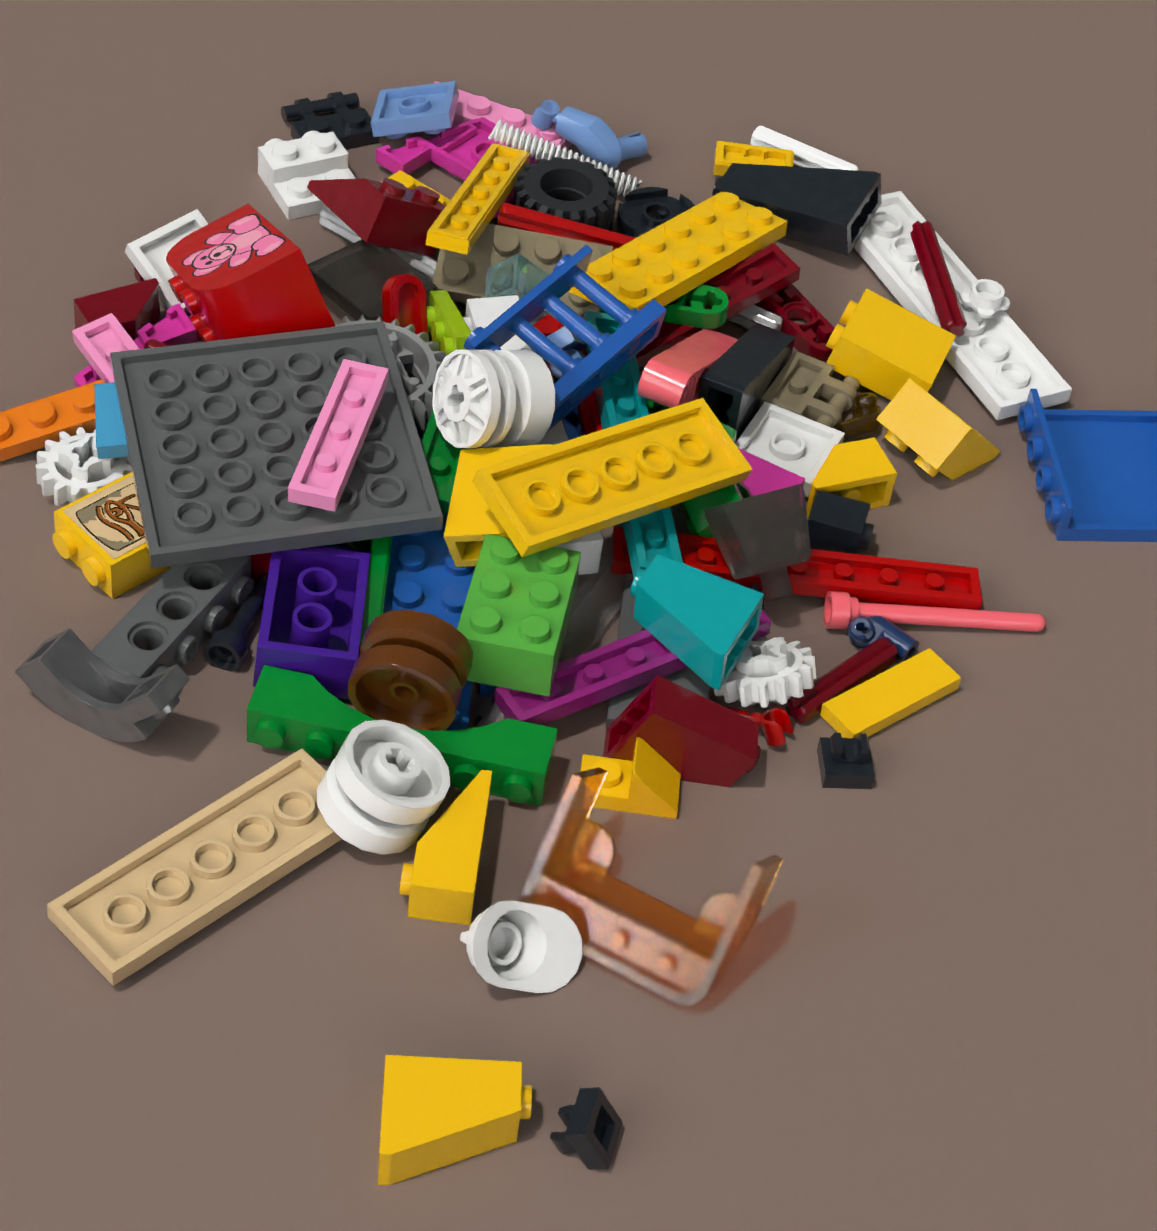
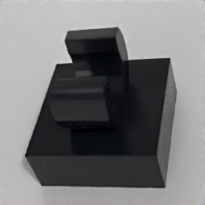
M834 733L831 738L820 737L817 754L822 788L871 789L875 775L867 734L860 733L858 738H841V733Z
M600 1087L580 1088L575 1105L563 1106L558 1111L559 1117L567 1127L566 1131L551 1132L550 1139L562 1154L577 1152L588 1170L608 1169L623 1122Z

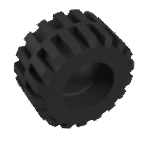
M553 157L551 160H538L536 164H529L524 167V171L519 172L515 182L513 205L612 231L617 189L613 179L607 177V173L604 170L595 168L594 164L581 162L579 159L574 158L562 159L561 157Z

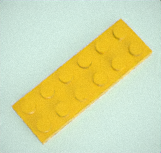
M721 191L589 263L586 274L631 310L637 308L640 311L653 299L664 307L743 261L745 258L786 236L788 221L773 215L766 208L755 207L740 200L733 193ZM575 287L568 291L595 304Z
M703 398L480 468L477 470L472 482L521 557H525L745 481L753 469Z

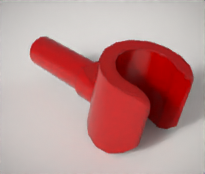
M730 706L726 707L759 723V728H762L766 742L770 746L783 745L786 742L784 733L792 734L794 732L789 715L783 708H772L761 714Z

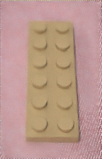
M301 748L48 903V918L108 982L115 986L342 840L326 824L317 805L316 789L326 770Z

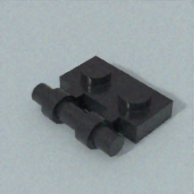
M339 91L329 93L327 98L310 101L309 98L295 100L293 105L281 107V115L284 122L298 120L291 122V136L293 140L302 138L309 131H318L320 133L334 132L345 150L379 143V137H373L372 118L365 108L355 109L359 108L360 105L357 93L343 95Z

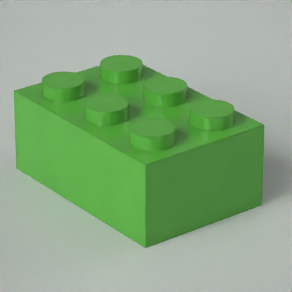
M485 534L457 630L467 638L473 650L472 667L467 681L549 697L576 595L581 559L580 551L551 547L521 557L510 538Z

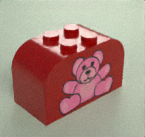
M249 204L187 235L177 242L166 256V261L174 276L168 282L180 303L184 302L191 316H189V319L196 328L199 341L207 342L335 327V323L301 249Z

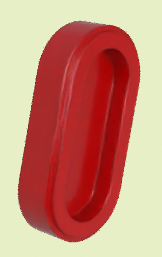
M400 274L390 277L382 289L383 321L392 323L395 319H398L400 327L405 328L412 324L415 328V334L428 333L426 290L421 280L412 274Z

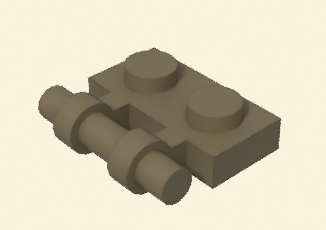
M795 351L762 396L759 409L766 401L834 428L836 423L842 421V412L849 410L854 404V398L857 396L856 392L860 384L854 377H846L843 382L832 378L833 365ZM822 396L829 399V402H823L818 400V398Z

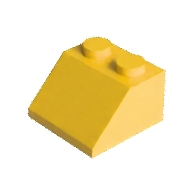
M910 378L876 419L888 429L884 437L902 452H905L908 447L918 454L914 462L932 477L941 472L953 481L996 458L1001 450Z

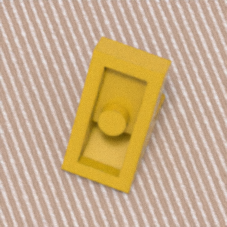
M637 737L632 761L582 755L576 805L676 819L681 774L646 741Z

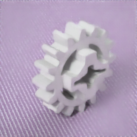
M78 427L77 435L70 436L62 431L59 432L60 442L46 440L45 451H38L36 454L37 484L41 485L44 497L54 495V504L60 506L66 501L73 502L131 473L129 457L98 459L96 429L93 433H86L83 427Z
M760 637L756 642L750 641L721 689H714V694L716 696L724 695L726 703L740 700L742 707L753 706L759 703L764 708L769 705V702L786 704L791 696L801 698L804 696L803 689H812L814 687L813 679H817L815 656H812L810 647L801 648L800 641L796 640L786 644L784 637H773L766 641L765 637Z

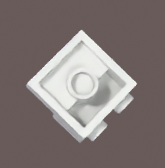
M309 131L299 139L283 141L279 138H274L266 142L264 146L258 147V174L288 220L319 214L321 209L326 207L307 188L310 180L356 179L348 168L349 154L334 132L320 133L318 131Z

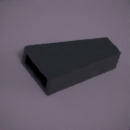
M732 163L724 176L716 180L712 191V196L721 191L733 193L740 200L755 207L766 208L773 215L787 220L786 236L784 238L847 256L882 204L881 173L874 171Z
M755 323L705 371L701 378L698 399L703 398L720 422L735 428L737 431L735 443L759 411L762 396L789 361L793 352L794 336L759 323Z

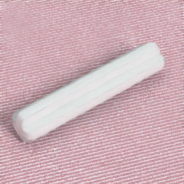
M758 126L752 134L751 145L794 151L793 164L798 167L859 170L852 163L764 126Z

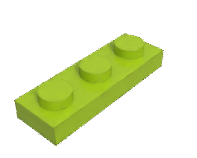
M447 290L429 291V306H427L426 312L427 328L432 336V341L438 342L439 350L446 353V355L455 350H466L464 343L471 334V330Z

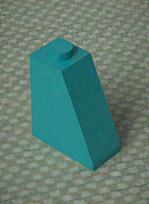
M660 554L655 556L646 570L640 569L637 572L630 590V595L635 597L633 618L704 682L717 690L721 689L759 629L763 593Z

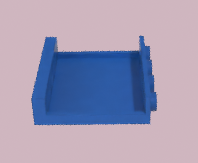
M1030 389L1026 405L1021 406L1018 412V428L1020 432L1025 433L1027 458L1034 463L1036 469V488L1039 492L1043 493L1045 499V518L1048 523H1052L1057 541L1157 542V411L1043 409L1037 389Z

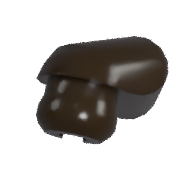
M858 394L854 398L856 409L853 410L852 418L835 424L834 429L845 433L843 443L872 435L879 428V421L876 419L881 414V408L877 406V396L875 394Z

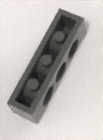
M251 556L172 566L91 652L111 669L133 678H146L176 664L180 668L184 664H190L196 657L199 647L211 634L222 629L227 616L238 604H243L247 595L253 589L254 580L251 578Z

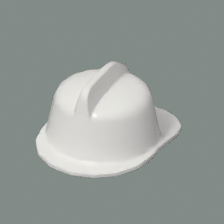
M514 900L499 901L479 914L470 925L469 931L460 934V941L466 944L469 960L485 982L499 988L533 993L554 992L567 985L577 973L582 959V938L577 925L565 912L548 906Z

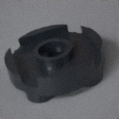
M660 187L639 188L629 192L625 197L624 203H619L616 224L621 234L637 238L695 205L681 194L679 200L667 196L668 189Z

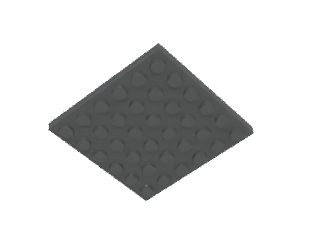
M384 321L110 353L111 368L151 569L442 530V511ZM343 359L388 368L387 387L336 511L333 512L288 502V486Z

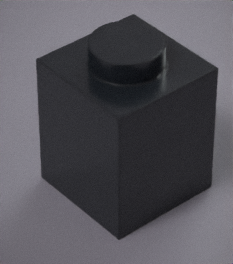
M817 490L807 520L801 548L857 554L859 549L867 551L875 525L866 522L871 504Z

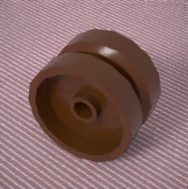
M414 610L386 612L375 617L366 630L360 646V656L354 663L348 680V697L357 711L373 719L388 720L414 729L444 731L455 720L461 701L462 688L467 683L472 667L473 650L467 638L452 624L432 614Z

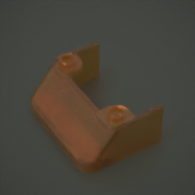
M598 767L573 773L522 890L519 902L548 906L565 912L575 922L581 935L582 955L677 1004L692 1005L701 1001L713 991L750 935L784 859L774 854L754 863L740 895L733 892H723L711 897L703 906L697 920L608 874L616 855L615 840L608 829L588 819L608 771Z

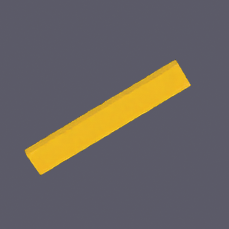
M491 144L427 231L426 245L468 255L514 188L519 172L524 171V167L529 165L530 153L508 146Z

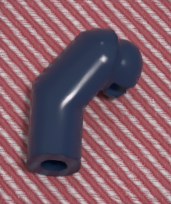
M859 616L854 618L849 624V639L853 644L861 648H865L878 638L885 637L891 644L896 645L898 650L896 655L904 661L911 658L918 649L919 642L884 617Z

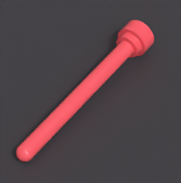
M836 591L827 592L823 613L825 628L846 630L850 622L859 616H881L897 624L1027 632L1042 631L1046 625L1045 618L1037 613L858 602L856 597H850L848 592Z

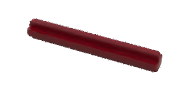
M916 221L912 225L913 230L910 236L941 327L957 337H961L965 333L964 328L967 326V322L934 227L929 221L923 223Z

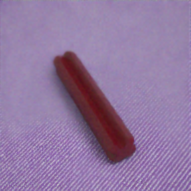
M885 637L878 638L815 680L812 689H803L804 696L801 698L791 696L786 707L788 715L793 716L797 723L808 721L821 712L823 703L867 681L895 662V654L898 652L896 645L891 644Z

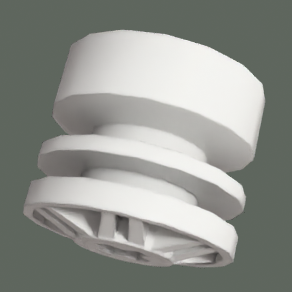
M455 350L444 358L436 373L433 385V411L436 424L444 439L457 448L534 445L542 440L550 428L555 411V388L551 372L543 358L532 350Z

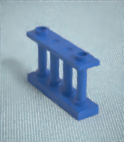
M587 245L573 256L567 254L562 257L549 276L487 327L482 328L480 326L473 330L464 343L466 350H502L500 347L516 335L562 373L561 378L554 384L555 411L548 431L658 337L667 311L666 308L654 299L640 311L637 308L631 310L586 274L593 251ZM572 287H575L620 324L619 329L612 335L608 332L602 334L559 298ZM543 311H546L591 348L590 354L583 360L579 357L573 359L531 325L530 322Z

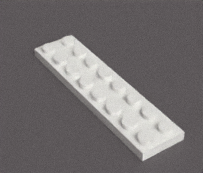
M901 191L881 195L882 204L856 242L854 248L903 308L941 327L910 236L913 230L912 225L916 221L923 223L926 220ZM935 231L967 322V326L964 328V335L955 337L946 356L947 361L996 420L1018 415L1020 407L1026 405L1030 389H1037L1043 408L1068 402L1072 388L1004 310L995 312L992 318H982L973 313L971 306L961 303V294L963 292H970L972 284L977 281V278Z

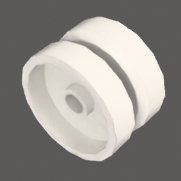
M388 720L365 721L350 731L336 758L333 759L316 789L317 805L326 824L346 842L361 850L381 855L401 853L415 844L429 818L434 815L444 800L450 787L449 767L440 751L424 735L408 726Z

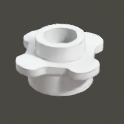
M990 279L975 281L972 284L971 291L963 292L960 297L962 304L971 306L973 313L982 318H992L995 312L1007 310L1010 306V300L1004 297L1005 290L1002 285Z

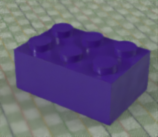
M321 546L272 552L257 644L253 687L257 684L263 666L268 665L313 675L336 698L349 699L348 680L359 654L370 553Z

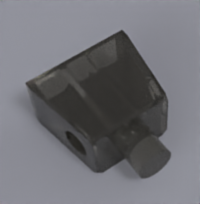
M802 483L704 510L705 517L720 551L735 580L759 574L766 601L794 594L786 566L808 561L811 557L805 493Z

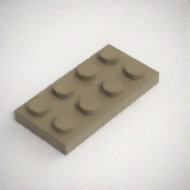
M488 224L468 255L440 249L431 291L447 290L452 300L467 303V299L518 295L519 299H521L549 276L556 264L565 255L570 254L573 256L587 245L593 250L589 261L591 263L612 252L613 246ZM566 292L559 298L582 318L586 310L599 312V306L570 292ZM543 311L539 316L544 317L549 313Z

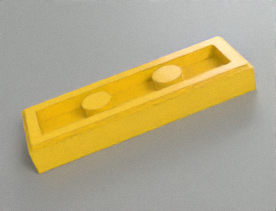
M928 648L823 703L820 716L837 733H841L842 738H858L860 733H866L867 737L957 690L961 677L931 648Z

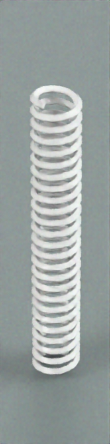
M498 120L488 137L489 140H492L494 137L495 143L500 139V145L506 142L508 147L512 144V148L520 150L524 148L525 151L530 153V158L535 155L536 160H539L540 157L551 160L553 157H561L562 159H579L581 162L594 164L595 168L604 170L607 173V177L613 179L615 188L617 189L618 187V195L624 189L623 197H626L630 189L631 191L638 189L642 183V180L637 182L636 177L631 179L630 174L626 177L625 172L620 174L619 169L615 171L613 167L608 169L607 164L602 167V163L599 162L596 165V160L590 162V157L584 160V155L579 157L578 152L573 154L572 149L567 152L566 147L561 150V146L557 145L555 147L554 142L549 145V140L543 143V137L537 141V134L531 139V132L525 136V129L520 132L519 127L514 130V126L510 125L508 128V123L506 122L502 125V120Z

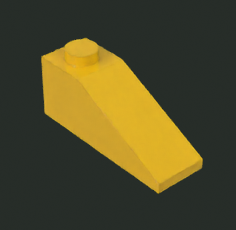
M481 770L418 841L414 864H403L399 894L409 896L407 917L471 925L492 771Z

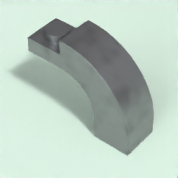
M71 628L45 640L14 671L30 690L58 715L99 737L119 742H136L147 739L179 704L180 698L177 694L190 680L178 664L146 678H133L118 673L101 662Z

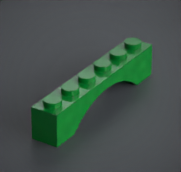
M264 665L247 707V742L260 744L266 748H279L292 752L302 748L313 758L333 760L353 728L365 721L377 719H373L347 706L329 693L313 675ZM511 718L486 726L463 730L428 731L411 728L424 735L440 751L449 767L451 787H456L463 791L481 770L492 771L490 795L506 798L516 803L542 805L554 761L557 728Z

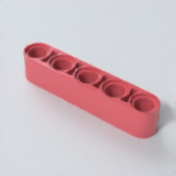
M702 329L651 358L645 366L638 385V396L669 408L697 400L701 378L705 371L739 339L712 329Z

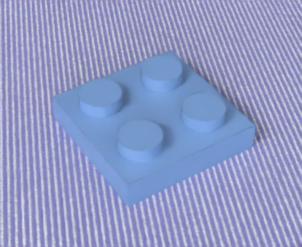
M449 81L380 90L371 119L373 137L385 136L388 139H398L406 136L408 133L424 131L426 134H438L447 128H452L459 97L457 82Z

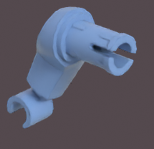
M551 99L542 102L541 106L535 109L531 117L532 124L542 130H548L552 127L553 123H556V133L574 144L581 154L584 155L585 159L590 157V162L596 160V165L601 162L602 167L607 164L608 169L611 167L617 169L621 161L643 157L648 150L647 140L640 132L617 138L615 133L601 118L570 106L565 107L560 113L559 105Z

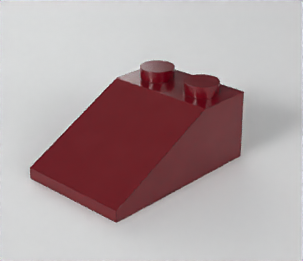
M365 178L309 181L307 188L366 243L433 257L436 247L426 245L427 231L445 208L438 201L440 195L435 191L423 186H417L415 190L408 189L400 182L389 178H384L382 182Z

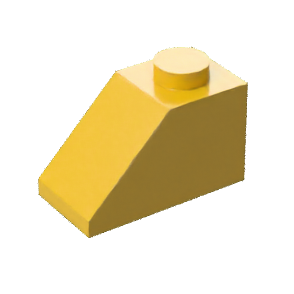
M875 437L834 445L812 481L805 511L807 520L817 490L871 504L870 509L889 505L897 472Z

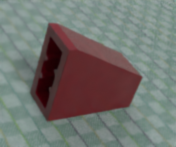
M657 675L606 729L603 757L632 761L636 738L640 737L681 774V781L730 787L744 773L751 772L758 763L761 754V748L758 746L759 723Z

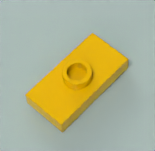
M717 141L713 175L724 176L732 163L793 167L794 151Z

